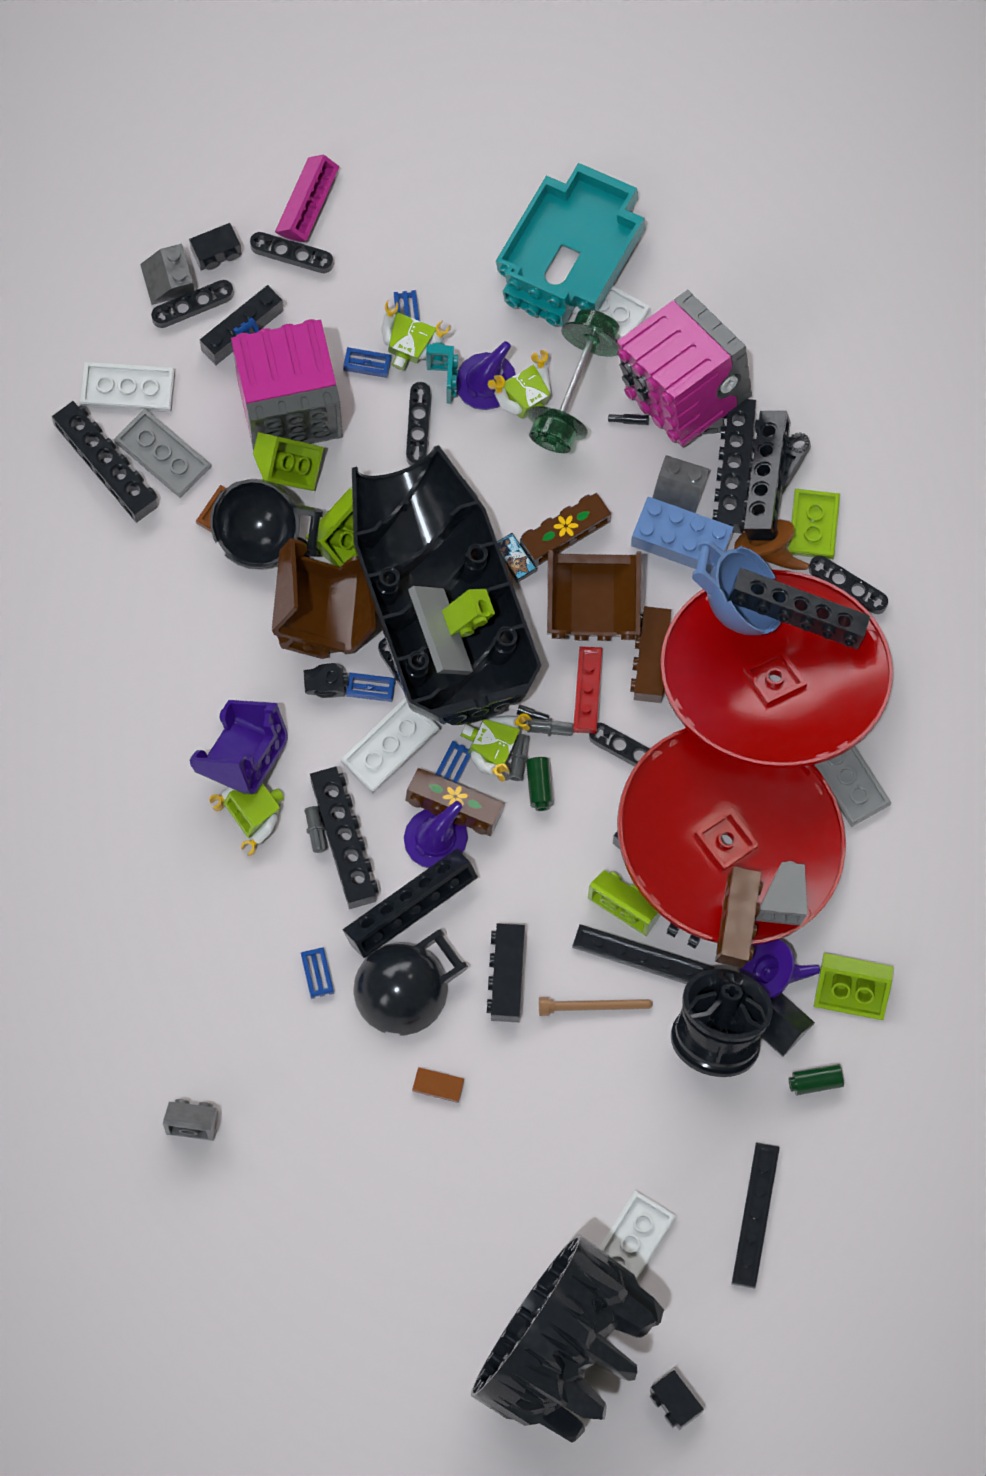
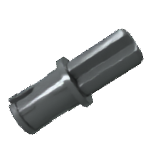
M531 718L532 721L528 720L530 727L527 731L528 733L548 734V736L550 734L573 735V723L552 721V718H549V720Z
M517 735L513 754L510 755L512 761L508 779L513 781H523L529 737L526 735Z
M308 807L304 810L308 825L306 832L310 835L313 852L322 853L326 850L323 834L325 827L321 824L319 807Z

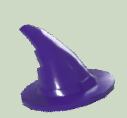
M504 341L492 353L475 354L465 360L459 367L456 381L457 394L465 404L480 410L500 407L494 394L496 390L490 389L487 384L489 380L496 382L494 379L496 375L503 376L505 381L516 375L515 369L505 358L511 348L510 343Z
M459 801L452 803L437 816L426 809L413 816L407 824L404 833L405 850L412 861L421 867L430 868L455 849L463 854L468 840L466 826H460L453 822L463 807Z
M782 940L752 946L754 948L752 960L748 961L743 968H740V973L758 982L765 989L770 999L781 994L788 984L820 973L819 965L796 964L791 948Z

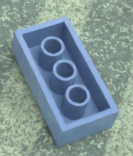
M647 497L632 534L631 546L697 569L700 555L698 549L699 542L704 539L710 540L725 553L731 541L734 527ZM709 559L706 567L708 574H710L714 565Z

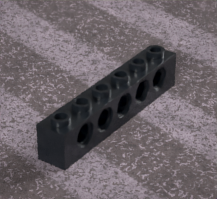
M745 399L723 417L727 419V424L721 429V439L725 440L724 447L720 446L718 460H723L722 468H717L716 481H721L720 489L715 488L714 502H719L718 510L713 509L712 519L734 527L733 533L743 534L741 523L742 518H745L744 500L747 498V479L749 478L756 400ZM740 421L743 425L735 426L733 422ZM739 442L741 446L734 447L731 443ZM735 462L739 467L732 468L728 464ZM729 483H733L737 485V487L735 489H730L726 485ZM727 504H731L735 506V508L733 510H728L724 506Z
M74 401L70 402L52 415L54 426L136 523L158 508L157 494L151 487L147 488L142 483L144 479L137 470L134 472L131 470L128 459L123 454L119 455L115 451V444L109 437L105 439L101 434L103 431L97 422L89 420V414L82 405L78 406ZM77 425L84 426L81 430H74V427ZM89 442H98V444L94 447L88 446ZM104 458L112 459L109 463L101 462ZM118 474L126 475L121 480L115 479ZM133 490L139 491V494L136 496L129 495Z
M760 411L759 420L755 421L757 436L752 442L754 458L750 459V472L752 473L751 478L747 479L749 495L744 500L746 517L742 518L741 523L742 531H745L748 540H773L776 538L791 424L787 411Z
M740 568L728 601L739 607L747 608L758 614L774 618L782 623L790 624L857 650L865 637L870 615Z
M337 766L310 773L311 785L348 908L353 909L376 902L375 894H378L379 890L376 880L371 881L369 872H372L369 858L364 859L362 851L366 850L363 837L358 838L356 829H359L356 815L351 816L349 808L353 807L350 794L345 795L343 787L346 786L343 772L338 773ZM334 790L338 792V795L334 798H329L326 796V793ZM335 812H342L345 814V816L342 819H335L332 817V815ZM343 833H348L351 835V838L347 841H342L339 839V836ZM351 854L358 857V859L352 863L347 862L345 860V858ZM356 876H361L364 878V881L361 884H354L352 879Z
M455 849L342 930L350 945L363 958H366L477 879L478 876L470 861Z

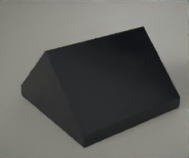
M781 993L775 998L770 999L773 1014L770 1024L761 1038L784 1057L815 1022Z

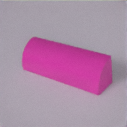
M324 154L308 157L275 233L292 241H307L340 167Z

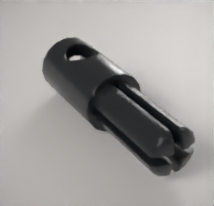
M523 705L518 707L517 715L525 713L534 719L549 720L548 714L535 711V709Z

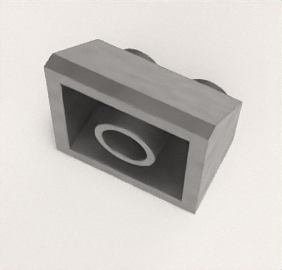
M182 243L159 249L140 264L151 305L170 301L194 291Z
M665 455L652 498L696 513L708 478L709 468Z
M176 1099L175 1102L169 1101L163 1119L166 1135L214 1141L218 1111L217 1108L213 1107V1104L200 1102L199 1105H193L183 1099Z

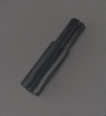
M608 415V422L648 425L649 415Z

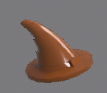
M778 520L776 538L773 540H748L744 532L738 537L734 545V549L740 546L754 551L764 561L792 570H807L809 568V563L793 557L792 553L787 549V543L795 533L794 525L787 520Z

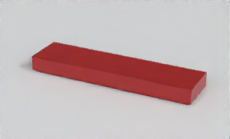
M579 646L573 733L597 734L602 647Z

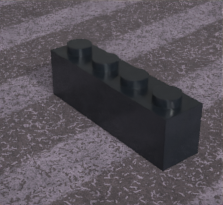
M269 285L265 286L199 339L201 351L216 366L233 352L231 338L236 337L233 331L235 327H241L240 324L249 322L248 319L252 317L259 330H261L284 311L283 300ZM252 327L249 328L250 333H254Z
M497 923L496 931L491 930V945H495V953H490L489 967L494 968L493 976L488 978V990L492 991V999H487L486 1013L491 1014V1021L519 1023L525 925Z

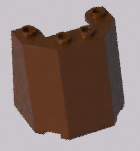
M290 538L279 551L272 632L277 636L280 647L319 659L330 658V654L336 652H343L345 655L354 653L376 630L375 607L357 556L351 557L341 567H337L329 563L302 557L307 551V545L298 539Z
M548 550L547 635H552V639H565V636H574L575 641H588V637H597V641H611V637H621V640H635V636H640L641 551H637L635 555L555 554L553 550Z

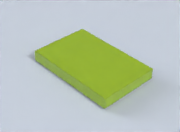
M795 488L791 523L795 527V533L789 541L788 549L792 555L806 557L824 556L828 559H834L840 493Z

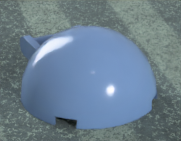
M701 540L698 547L700 555L697 569L693 571L692 579L707 592L710 608L716 618L728 629L743 635H763L776 630L781 623L779 620L758 614L744 607H739L728 601L734 580L740 568L775 579L776 577L767 563L754 551L740 546L737 549H731L724 553L710 540ZM708 559L714 563L710 574L706 572Z

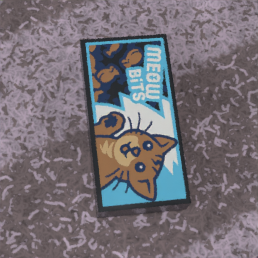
M513 533L497 541L504 562L517 583L537 572L536 566Z

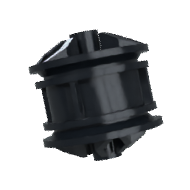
M710 969L696 974L685 986L682 996V1009L671 1029L673 1049L685 1064L709 1076L732 1077L746 1072L755 1064L758 1058L761 1036L769 1026L772 1018L773 1007L770 997L758 982L734 970Z

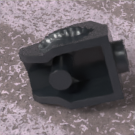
M327 663L318 665L313 669L303 670L305 694L316 695L320 698L345 697L344 687L348 686V674L343 673L341 665Z

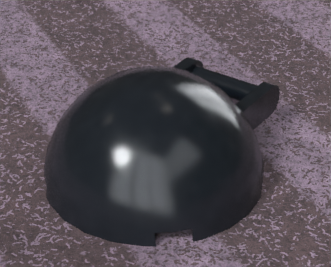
M247 479L233 483L218 495L210 515V528L215 543H219L226 553L224 556L229 560L248 569H263L275 566L278 563L279 551L290 538L298 539L300 531L299 514L311 516L307 551L304 555L318 556L316 545L320 517H323V510L295 504L285 490L273 482L264 479Z
M441 929L435 931L416 945L410 943L384 945L365 958L356 973L353 994L356 1007L369 1025L383 1033L390 1032L405 1036L418 1033L429 1027L438 1018L445 1006L447 983L468 969L466 962H462L445 940L443 937L445 934ZM435 942L454 967L446 974L438 960L426 950Z

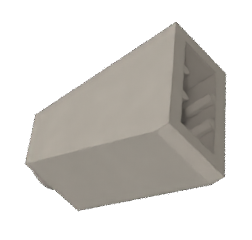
M792 861L782 862L760 904L759 913L755 917V921L801 925L807 916L805 865L796 864Z

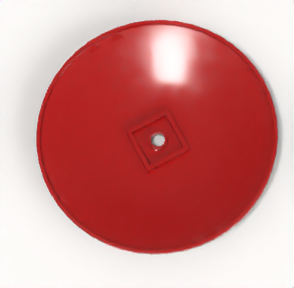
M771 570L776 577L773 579L775 581L870 615L865 637L858 650L782 622L776 630L763 635H743L732 631L716 618L710 608L707 592L702 589L682 606L669 625L662 646L660 664L661 679L669 704L682 724L698 740L733 760L759 767L782 769L811 766L828 761L853 748L872 731L880 720L890 697L893 681L892 658L881 628L868 610L854 597L839 587L811 575L788 570ZM771 675L779 676L781 680L778 682H773L769 679V677Z
M684 728L665 737L643 755L631 771L620 797L617 816L618 841L623 861L633 883L646 901L662 917L683 931L703 940L718 943L727 874L734 866L761 872L760 881L763 882V888L757 898V903L761 904L782 862L792 861L796 864L805 865L807 916L802 924L790 925L754 920V925H757L755 938L751 941V945L773 942L803 928L825 907L839 883L845 860L846 839L844 823L837 800L830 786L814 765L782 769L749 765L716 752L698 740L687 728ZM721 836H729L732 840V844H724L721 841Z

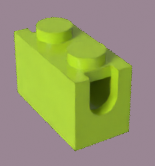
M469 589L442 610L450 635L460 633L461 637L472 635L477 627L485 625L488 622L487 620L495 614L486 589Z

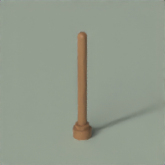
M539 997V1016H549V1013H554V1011L650 1009L653 1003L649 999L554 1001L549 999V997Z

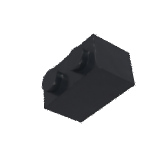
M231 223L189 239L190 249L201 271L212 269L226 260H235L242 254L240 242Z
M675 1370L650 1388V1399L657 1408L660 1406L666 1412L664 1417L672 1428L676 1426L681 1430L704 1411Z

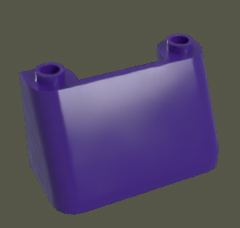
M228 700L219 715L224 730L208 755L204 750H196L189 760L190 765L197 774L243 794L253 795L257 792L284 749L288 738L287 729L277 703Z

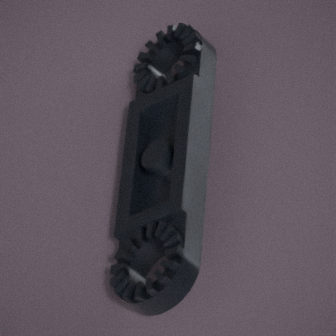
M799 432L789 437L781 496L811 448L810 440L805 433ZM797 441L805 442V444L801 446V448L799 447V449H795V447H793L794 443Z

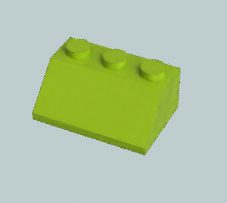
M258 432L253 456L264 480L314 491L324 447Z
M351 488L343 494L319 522L316 548H318L319 554L337 567H341L351 557L357 556L353 540Z
M603 870L589 885L588 899L647 937L661 915L646 901L635 885H627L621 881L622 878L612 871L608 873Z
M823 953L813 1007L884 1020L893 980L894 966Z

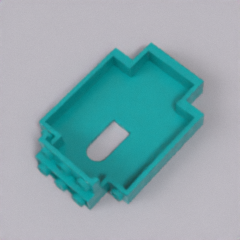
M580 163L577 164L566 184L546 175L496 259L497 271L506 277L507 282L503 289L504 301L510 307L521 308L533 317L539 316L549 324L561 327L565 326L576 306L583 312L596 314L646 229L645 218L631 212L638 200L637 188ZM561 246L580 253L562 283L550 284L546 281L545 274Z

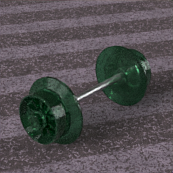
M582 309L578 311L574 322H568L562 326L561 332L564 338L575 347L583 350L560 409L534 406L528 410V418L533 423L529 437L540 447L556 453H569L575 440H582L587 437L588 430L585 425L577 418L566 413V410L589 353L604 357L618 355L619 346L617 345L618 340L616 337L620 326L610 316L596 310Z

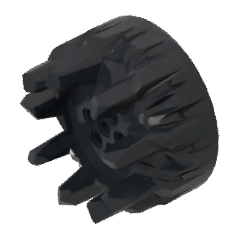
M579 1234L561 1250L548 1266L506 1326L476 1378L471 1391V1397L506 1419L515 1420L524 1426L540 1423L573 1443L584 1433L585 1428L583 1422L565 1408L584 1419L603 1420L606 1416V1402L583 1379L585 1377V1370L597 1364L627 1381L635 1380L637 1375V1364L606 1340V1338L614 1329L633 1337L641 1338L647 1335L652 1327L658 1326L661 1323L664 1309L653 1296L638 1285L636 1277L632 1272Z

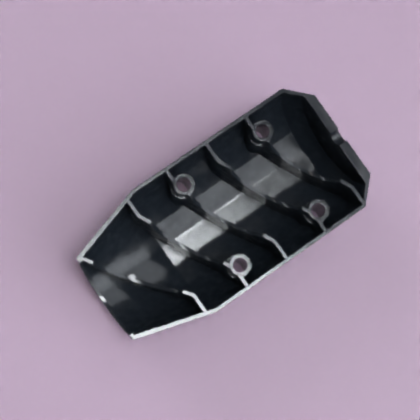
M439 445L434 446L432 451L416 464L397 472L369 476L358 472L357 466L353 467L354 549L409 708L413 712L441 724L464 725L490 718L504 712L508 704L516 705L526 696L542 665L485 507ZM413 586L443 588L449 604L469 589L487 590L495 614L487 620L488 622L485 625L477 627L472 635L461 637L473 670L472 673L468 675L437 673L408 589Z

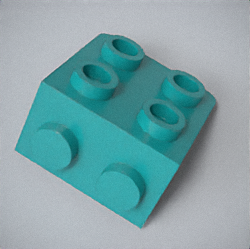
M439 342L427 344V370L448 371L446 400L448 404H451V399L456 397L458 354H454V346H448Z

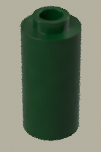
M533 757L527 759L526 767L530 806L535 808L536 811L549 810V807L553 805L549 758Z
M840 1064L792 1072V1077L788 1078L790 1091H795L796 1096L844 1087Z

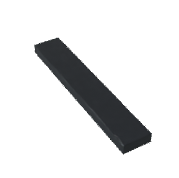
M579 924L572 945L574 949L687 984L696 974L715 968Z
M762 1143L755 1144L732 1285L756 1288L780 1148L778 1146Z

